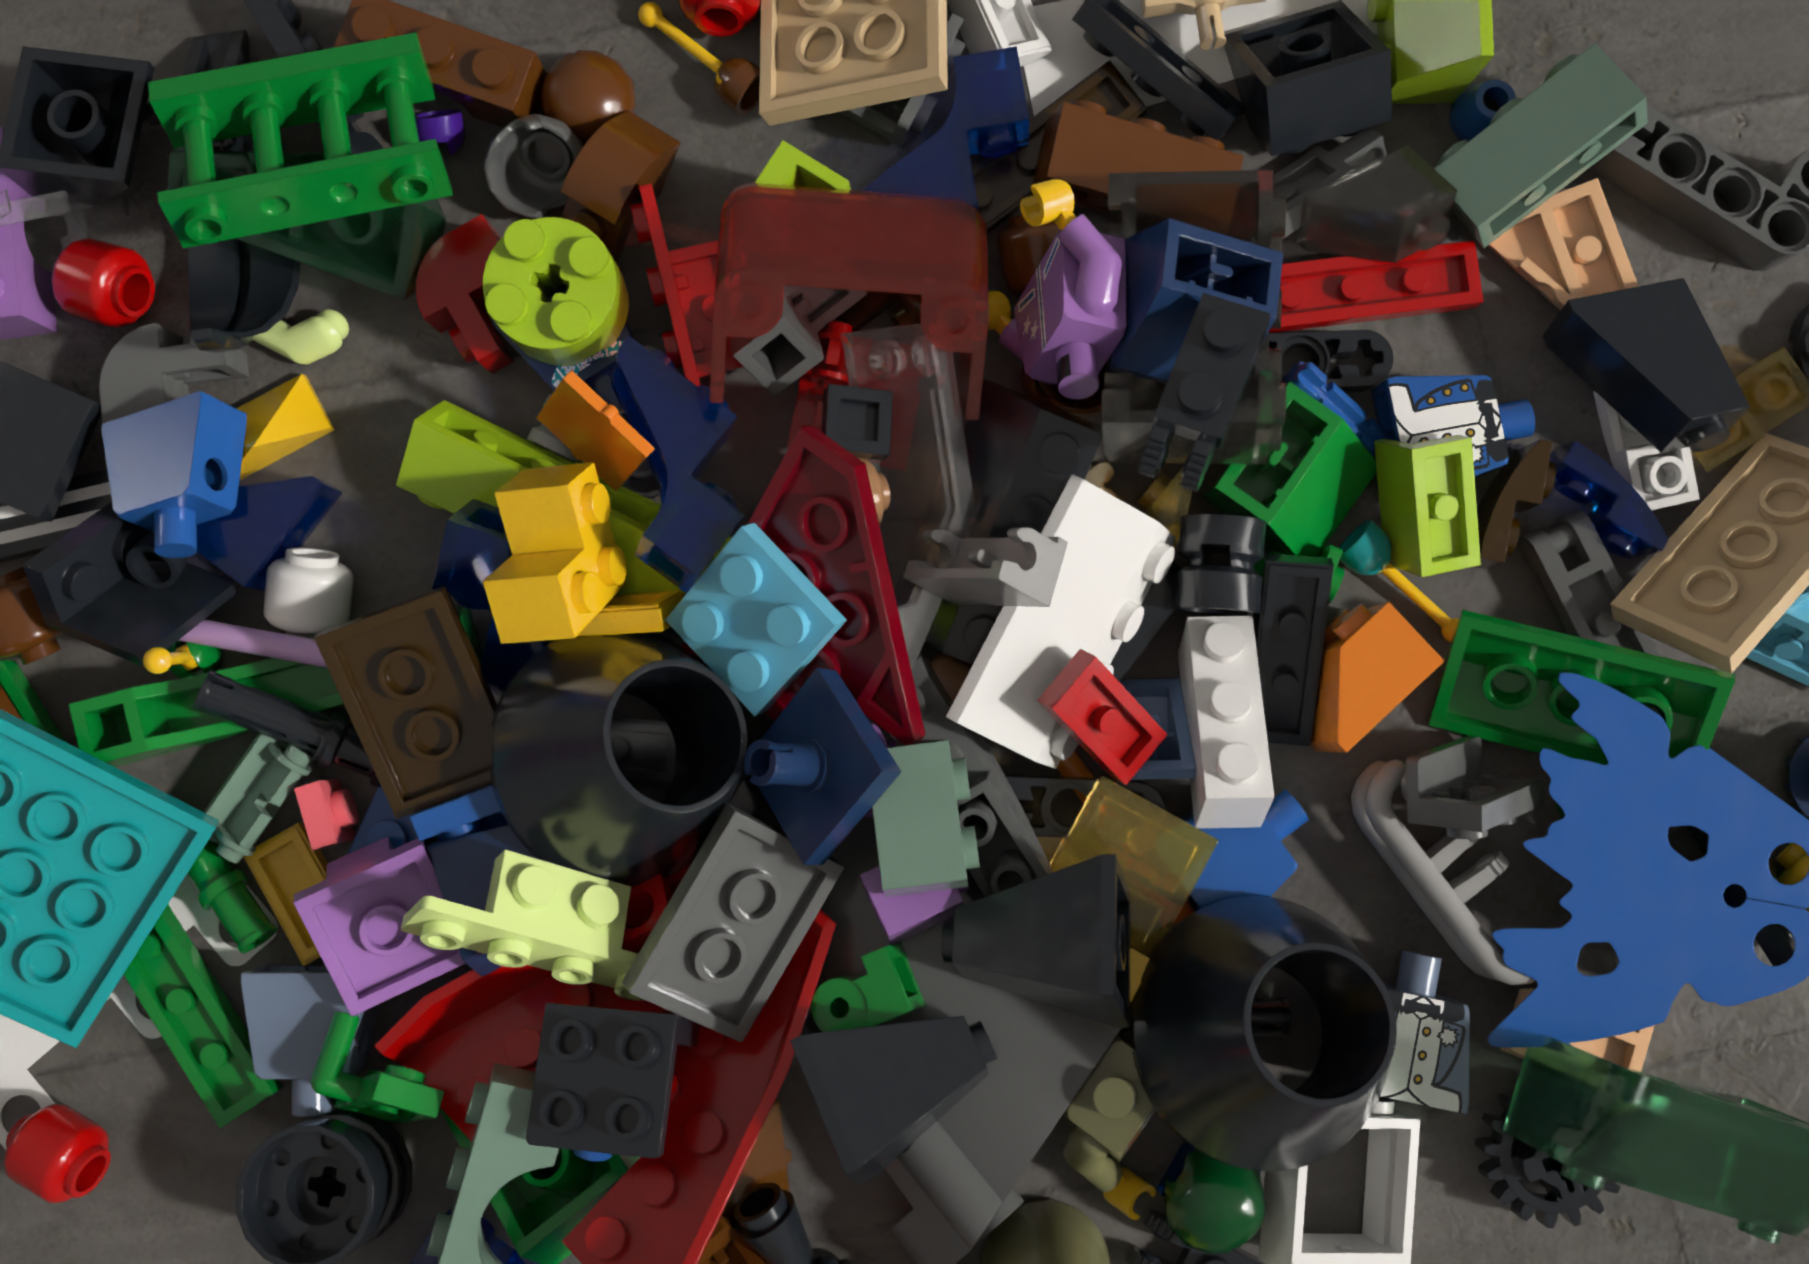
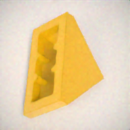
M303 373L236 408L247 414L240 480L335 430L310 381Z

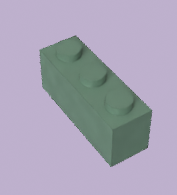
M1596 43L1579 56L1576 54L1569 55L1559 61L1549 71L1544 83L1524 99L1518 97L1507 102L1495 113L1490 125L1470 141L1462 140L1457 142L1440 157L1437 167L1430 172L1438 196L1480 245L1485 248L1648 123L1646 96Z

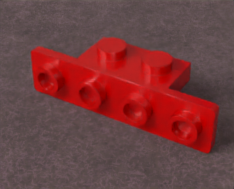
M652 183L639 185L642 202L632 204L630 207L639 244L652 241L658 266L646 269L654 305L658 307L668 304L674 330L661 333L670 370L683 367L689 392L677 395L686 432L698 430L701 442L713 440L714 437L699 378L745 368L732 355L729 335L733 313L744 296L731 239L726 238L668 251Z

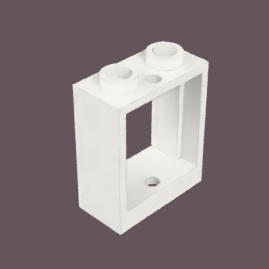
M1380 1096L1373 1112L1361 1129H1369L1362 1234L1303 1233L1308 1165L1284 1171H1265L1264 1196L1266 1207L1263 1223L1261 1224L1258 1260L1264 1264H1411L1420 1119L1394 1109V1099Z

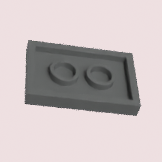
M727 803L624 977L623 985L630 994L742 1043L845 867L831 856L823 865H803L784 832Z

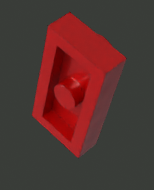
M1079 649L1037 700L1110 777L1124 785L1129 783L1168 735L1096 656L1082 649Z

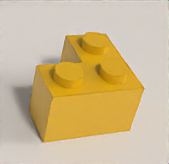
M594 462L523 469L494 492L512 556L483 581L501 644L576 638L626 584L627 565L625 555L622 549L616 546L609 521L611 510L609 494L605 486L599 483Z

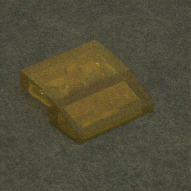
M1101 776L1096 780L1068 836L1064 837L1050 862V867L1055 872L1101 854H1116L1131 893V948L1148 957L1154 946L1173 925L1219 840L1106 777Z

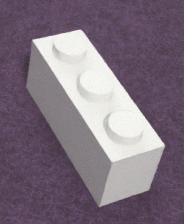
M1253 616L1187 617L1178 649L1181 690L1196 764L1195 778H1190L1195 829L1261 827L1273 802L1274 789Z

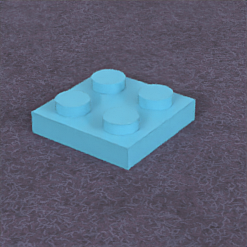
M755 523L740 527L665 619L754 716L769 710L847 621Z

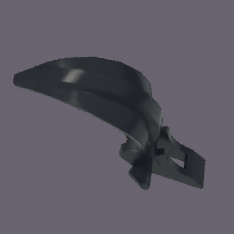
M238 30L195 36L183 75L248 64L250 60L248 57L249 42L247 31ZM149 101L143 121L151 126L162 125ZM252 134L212 142L216 181L257 173L255 155L252 149ZM184 147L177 148L178 155L186 167ZM297 226L188 248L190 345H195L201 351L212 353L239 350L250 343L255 335L267 332L287 315L299 287L302 254Z

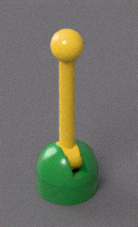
M177 641L167 650L162 647H153L143 657L144 667L149 672L161 674L169 669L173 675L180 679L209 673L210 670L218 671L222 664L223 652L221 648L188 642L180 646L184 642ZM198 666L201 668L200 670L194 673L192 671V669Z

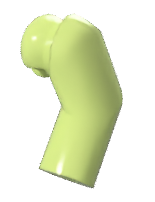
M325 309L318 313L317 316H312L294 326L280 320L267 332L255 335L252 340L295 363L307 365L337 351L342 346V340L348 336L349 325L341 313L332 309Z

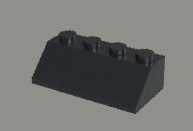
M984 378L922 533L930 529H943L961 539L1008 537L1007 531L1009 529L1022 527L1032 528L1041 533L1071 475L1073 474L1085 480L1104 435V427ZM921 533L911 560L932 563L937 568L942 558L941 550L936 544L928 543ZM903 578L896 595L901 624L942 653L972 665L1003 606L954 605Z

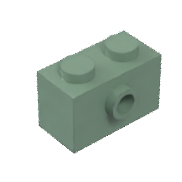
M949 740L887 748L902 772L872 806L882 890L885 896L892 897L968 887L966 869L980 868L975 827H960L957 800L971 799L965 758L951 759Z

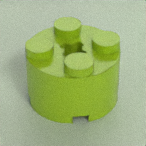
M557 217L515 221L506 229L504 236L497 242L487 259L483 274V294L487 311L501 330L530 357L550 365L573 366L585 362V359L595 355L602 349L605 351L621 334L629 310V294L624 278L604 243L585 226ZM560 284H565L568 287L567 293H555L550 302L547 299L548 293L551 290H557Z

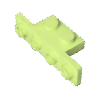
M504 850L494 862L485 911L433 896H423L403 916L401 931L420 936L421 942L429 947L441 950H455L462 947L487 954V959L496 965L513 968L529 965L552 971V977L560 982L568 984H587L593 982L615 988V994L621 998L645 1001L630 994L622 983L638 953L622 949L631 886Z

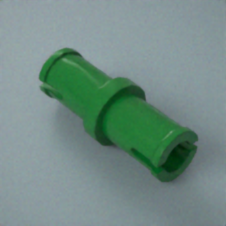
M208 840L187 875L200 892L196 899L204 911L213 910L238 945L237 948L240 953L245 954L266 942L278 929L275 924L270 922L246 888L249 879L243 870H234L229 862L216 852V844Z

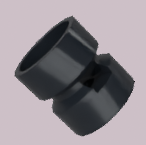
M1191 514L1181 516L1178 554L1187 560V566L1177 572L1174 609L1208 614L1259 615L1262 576L1253 571V564L1264 558L1266 521L1253 517L1223 514ZM1212 553L1230 554V566L1210 565Z

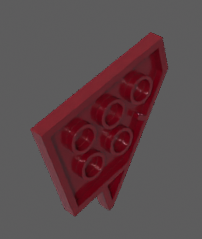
M813 425L801 427L748 524L755 523L847 621L769 710L764 713L775 721L816 668L836 670L868 720L869 718L905 746L918 744L926 733L866 464ZM684 641L681 648L711 670Z

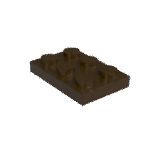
M446 586L321 631L314 637L396 819L492 784L489 766L493 765L492 743L494 726H491L497 702Z

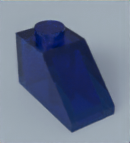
M314 476L239 486L237 504L231 514L197 524V552L243 587L265 591L268 567L275 560L284 558L287 549L302 547L343 492L334 485Z

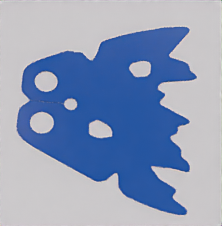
M1560 673L1558 678L1560 684L1579 701V707L1571 715V718L1598 741L1608 760V764L1602 765L1591 761L1570 758L1546 748H1542L1540 751L1539 761L1541 767L1550 776L1551 780L1549 793L1562 808L1565 816L1550 824L1546 836L1529 839L1523 843V846L1571 882L1573 887L1560 899L1559 903L1572 916L1563 927L1551 929L1503 928L1492 933L1494 940L1504 949L1502 957L1504 963L1508 967L1536 980L1537 987L1488 1035V1043L1495 1047H1543L1601 1039L1651 1027L1665 1021L1674 999L1685 983L1691 984L1699 997L1705 1002H1715L1720 1006H1734L1784 991L1805 980L1809 976V913L1803 908L1809 907V870L1800 882L1793 885H1785L1772 877L1769 870V858L1772 851L1784 843L1800 845L1809 857V820L1710 748L1706 750L1701 745L1687 748L1676 757L1670 758L1668 754L1670 731L1659 714L1601 682L1575 673ZM1693 826L1708 834L1707 854L1695 861H1689L1670 846L1668 840L1669 827ZM1731 884H1738L1746 891V899L1739 907H1730L1724 901L1723 893ZM1769 924L1785 926L1792 933L1795 940V949L1792 957L1786 963L1779 966L1764 964L1757 958L1754 951L1756 934ZM1588 942H1608L1615 950L1619 963L1611 973L1596 976L1582 975L1577 970L1578 957L1582 947Z

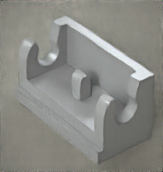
M1027 527L1011 528L1007 531L1008 537L964 539L943 529H930L924 531L922 537L928 543H934L940 548L942 555L940 565L935 568L932 563L908 560L903 578L954 605L1050 607L1068 542L1060 537H1046L1036 530Z

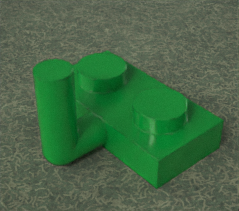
M335 1011L311 1078L312 1089L320 1095L337 1099L334 1106L336 1108L392 1124L437 1118L445 1091L425 1086L424 1083L427 1075L422 1072L395 1065H387L385 1072L368 1070L364 1077L343 1072L360 1018L351 1016L348 1013Z

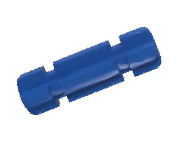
M1301 361L1294 364L1290 372L1283 378V387L1289 382L1293 383L1343 418L1368 452L1374 457V441L1387 439L1386 430L1373 418L1367 421L1366 412L1333 381L1327 384V376L1311 362L1304 363Z

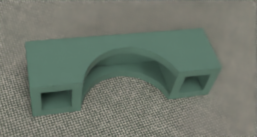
M494 1063L489 1083L475 1082L464 1121L465 1123L476 1125L470 1149L456 1147L445 1188L455 1190L457 1194L450 1215L437 1213L426 1255L438 1257L436 1264H504L494 1255L485 1240L481 1225L483 1212L497 1191L513 1178L532 1170L554 1166L559 1148L529 1145L526 1141L536 1072Z

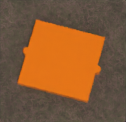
M572 370L561 380L536 417L571 450L572 455L576 459L582 460L584 463L594 462L597 475L615 492L655 449L619 415V411L615 406L608 405Z

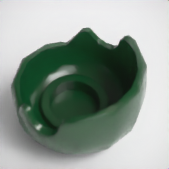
M1194 1150L1186 1155L1181 1175L1174 1182L1170 1179L1165 1182L1166 1196L1164 1197L1166 1224L1187 1247L1208 1254L1227 1253L1248 1242L1263 1223L1266 1202L1259 1171L1232 1167Z

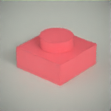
M340 779L318 780L294 788L312 851L338 846L354 840L356 836L354 825H357L359 821L358 809L351 792L347 788L342 789Z

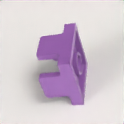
M386 837L327 864L325 880L294 894L293 903L351 1016L357 1015L465 964L461 959L459 949L441 950L423 944L420 936L401 931L403 916L423 896L443 899L430 854L423 840L419 841L418 838L394 849L389 837Z

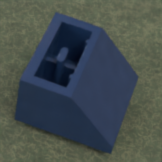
M1171 218L1126 238L1127 326L1123 338L1111 354L1110 370L1167 384L1203 293L1271 313L1269 326L1265 334L1266 337L1277 319L1283 253Z

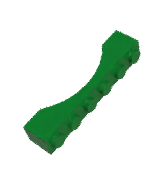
M454 604L481 668L484 671L486 667L472 611L469 608ZM269 658L215 671L234 681L263 690L312 711L324 713L345 707L330 672L325 667ZM208 673L131 687L68 704L79 749L114 767L249 733L252 730L220 717L193 709Z

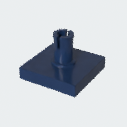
M816 668L764 736L749 746L744 758V771L746 775L752 776L749 781L758 786L803 865H823L902 772L838 672L823 668Z

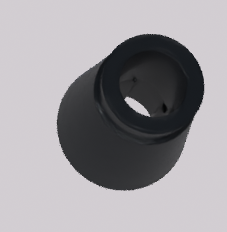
M768 1182L752 1188L742 1196L734 1210V1216L737 1220L736 1231L768 1264L817 1263V1258L812 1251L791 1192L782 1190L776 1183Z

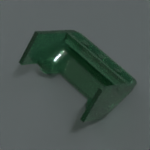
M1546 1036L1543 1047H1527L1502 1131L1562 1162L1563 1166L1560 1173L1562 1176L1598 1190H1603L1607 1179L1738 1219L1737 1229L1775 1244H1780L1783 1233L1798 1237L1809 1228V1122L1748 1098H1744L1741 1104L1631 1069L1549 1036Z

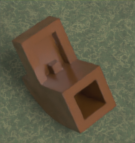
M629 110L610 119L586 142L564 180L560 192L567 195L568 198L561 218L577 222L591 230L604 243L617 263L634 221L630 205L642 202L639 185L652 183L655 199L661 195L681 142Z

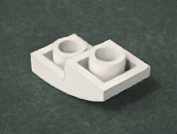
M1593 391L1608 453L1632 513H1642L1699 500L1690 448L1686 447L1660 453L1600 395Z

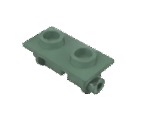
M258 733L204 810V813L219 820L209 840L219 844L216 852L230 862L239 863L244 855H253L256 850L254 845L300 779L303 776H308L311 772L310 765L314 761L313 757L315 754Z

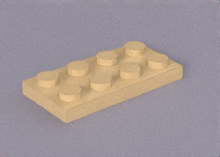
M1764 433L1610 603L1613 620L1732 674L1809 586V448Z

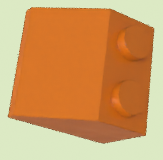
M1390 602L1366 608L1361 603L1350 612L1345 608L1326 623L1310 744L1316 752L1347 753L1444 662L1442 657Z

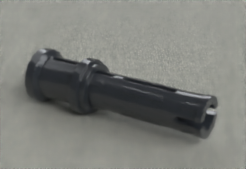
M213 670L209 671L194 703V710L220 717L278 741L281 740L297 746L302 750L315 754L313 760L318 761L319 766L328 768L331 764L341 766L370 777V785L378 788L381 787L349 714L342 711L340 714L333 712L330 717L263 690L234 681Z

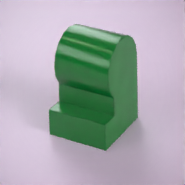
M901 943L884 946L861 956L868 973L867 975L856 973L829 979L818 987L812 998L811 1011L813 1020L821 1031L829 1032L878 1026L926 1006Z

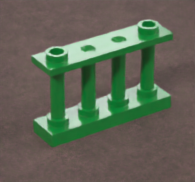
M417 32L148 82L150 103L173 148L184 147L188 186L157 192L158 203L183 249L453 196L452 186L436 139L419 142L413 104L435 100V94ZM386 109L392 147L352 155L346 116ZM319 122L325 160L285 168L280 129ZM252 134L257 173L216 181L212 142Z

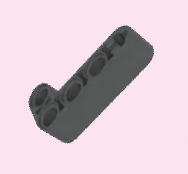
M1647 104L1648 123L1589 168L1595 174L1751 270H1770L1809 248V190L1804 186L1801 175L1809 179V149L1775 170L1767 179ZM1642 148L1643 152L1638 155L1637 151ZM1659 158L1667 161L1672 166L1675 178L1667 176L1662 171L1659 165ZM1713 192L1720 194L1725 199L1728 205V212L1722 210L1716 204ZM1768 225L1778 232L1781 238V245L1771 239Z

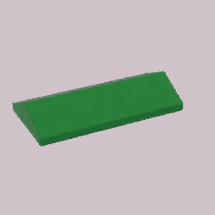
M1462 610L1445 657L1429 719V726L1480 737L1481 739L1540 753L1542 748L1551 749L1570 758L1606 765L1608 760L1598 741L1571 718V715L1579 707V701L1558 681L1559 674L1562 672L1575 673L1608 685L1659 714L1670 731L1668 754L1670 758H1674L1689 747L1701 745L1706 750L1709 749L1736 679L1733 673L1730 674L1708 667Z

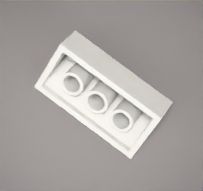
M1073 474L1069 478L1041 532L1046 537H1060L1068 542L1050 607L1003 606L946 716L950 720L1012 751L1054 769L1057 768L1061 759L1066 760L1071 756L1078 743L1037 700L1079 649L1096 656L1113 674L1114 669L1110 664L1122 641L1128 642L1137 632L1144 615V607L1141 604L1152 583H1159L1171 567L1175 554V549L1172 545L1176 539L1160 522Z

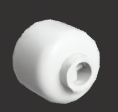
M306 547L287 549L285 557L275 560L267 569L264 617L272 626L286 631L285 634L314 639L321 631L348 622L351 614L354 582L352 571L346 565L339 562V555L335 552Z

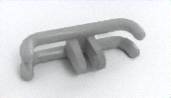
M1395 759L1388 762L1377 760L1367 766L1355 780L1351 793L1352 814L1360 830L1458 958L1475 974L1491 980H1497L1508 985H1525L1535 982L1536 980L1508 967L1504 963L1503 953L1464 904L1509 867L1510 863L1503 853L1499 850L1498 852L1495 851L1492 854L1483 856L1475 865L1447 882L1441 873L1479 839H1456L1445 835L1424 852L1397 817L1392 807V798L1396 789L1401 785L1406 764Z

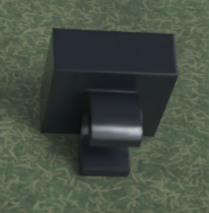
M828 384L823 390L821 432L857 458L884 461L890 456L893 391Z

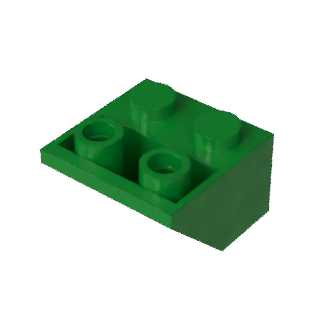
M1289 382L1273 397L1202 498L1226 515L1253 517L1266 521L1265 542L1278 552L1285 555L1317 557L1376 474V461L1343 418Z

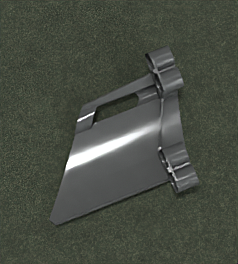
M869 718L871 725L875 722ZM879 726L885 740L892 738L886 730ZM863 817L831 855L845 868L821 907V910L836 923V927L815 992L821 984L829 979L855 973L867 975L868 973L861 956L889 945L863 889L860 874L879 866L874 818ZM966 869L969 890L960 893L963 905L985 898L968 869ZM954 917L899 942L903 946L926 1006L880 1024L888 1025L964 1016L968 1026L981 1021L997 1056L996 1060L986 1064L988 1075L885 1168L914 1208L889 1231L915 1264H956L972 1250L977 1242L994 1230L1024 1202L1013 1187L1122 1029L963 977L954 964L944 963L942 957L941 935L944 922H954ZM1131 928V948L1148 957L1152 951L1151 948ZM1132 1001L1130 1003V1018L1134 1015V1010H1131ZM811 1004L801 1035L823 1032L813 1020Z

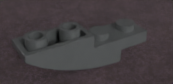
M923 653L911 659L910 666L926 733L918 744L949 740L951 759L965 758L971 799L957 800L960 827H975L980 868L968 869L984 896L993 895L1052 873L1053 871L1021 804L983 736L946 717L953 704L950 695ZM891 735V737L893 738L898 747L905 746L903 743H901L899 740H897L894 736Z

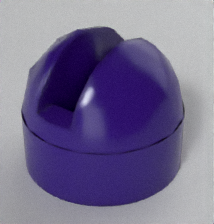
M443 109L414 114L419 142L436 139L437 143L446 142L450 156L461 149L465 140V127L461 110Z

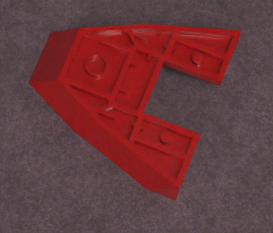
M692 862L679 872L666 878L678 887ZM821 909L742 1043L699 1024L697 1047L677 1045L664 1153L660 1158L640 1157L562 1240L563 1244L581 1264L699 1263L789 1072L795 1054L790 1040L801 1035L836 927V923ZM529 965L516 968L502 966L483 977L472 969L423 996L374 1046L382 1055L403 1067L426 1074L425 1086L445 1091L440 1108L472 1142L476 1125L465 1123L464 1121L475 1082L488 1084L494 1063L536 1072L546 1003L678 1014L646 1000L634 1001L621 998L615 994V988L593 982L587 984L560 982L552 977V971Z

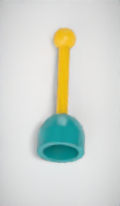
M1368 519L1361 523L1338 547L1343 550L1339 561L1349 570L1359 575H1374L1381 572L1442 627L1441 633L1443 638L1451 642L1459 619L1450 618L1389 563L1391 558V542L1386 533L1375 522Z

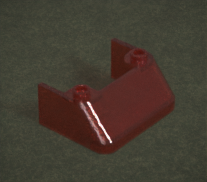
M763 183L741 185L727 196L720 216L713 313L711 403H723L729 336L753 338L762 336L772 330L781 318L784 303V286L788 285L921 295L920 323L926 338L937 348L950 352H960L956 394L965 419L979 420L989 322L988 244L985 221L972 204L958 198Z

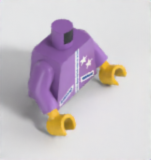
M1052 179L1031 185V191L1034 195L1023 198L1020 202L1022 215L1031 226H1041L1055 222L1059 231L1015 305V319L1012 320L1010 318L1011 307L1005 294L999 291H988L969 296L980 312L963 317L961 323L968 332L974 334L990 330L997 331L1000 334L999 343L1024 363L1025 373L1032 379L1040 380L1048 385H1058L1059 393L1069 399H1083L1093 395L1098 390V373L1123 338L1127 326L1125 239L1100 233L1084 214L1076 217L1073 213L1074 196L1070 185L1066 181Z

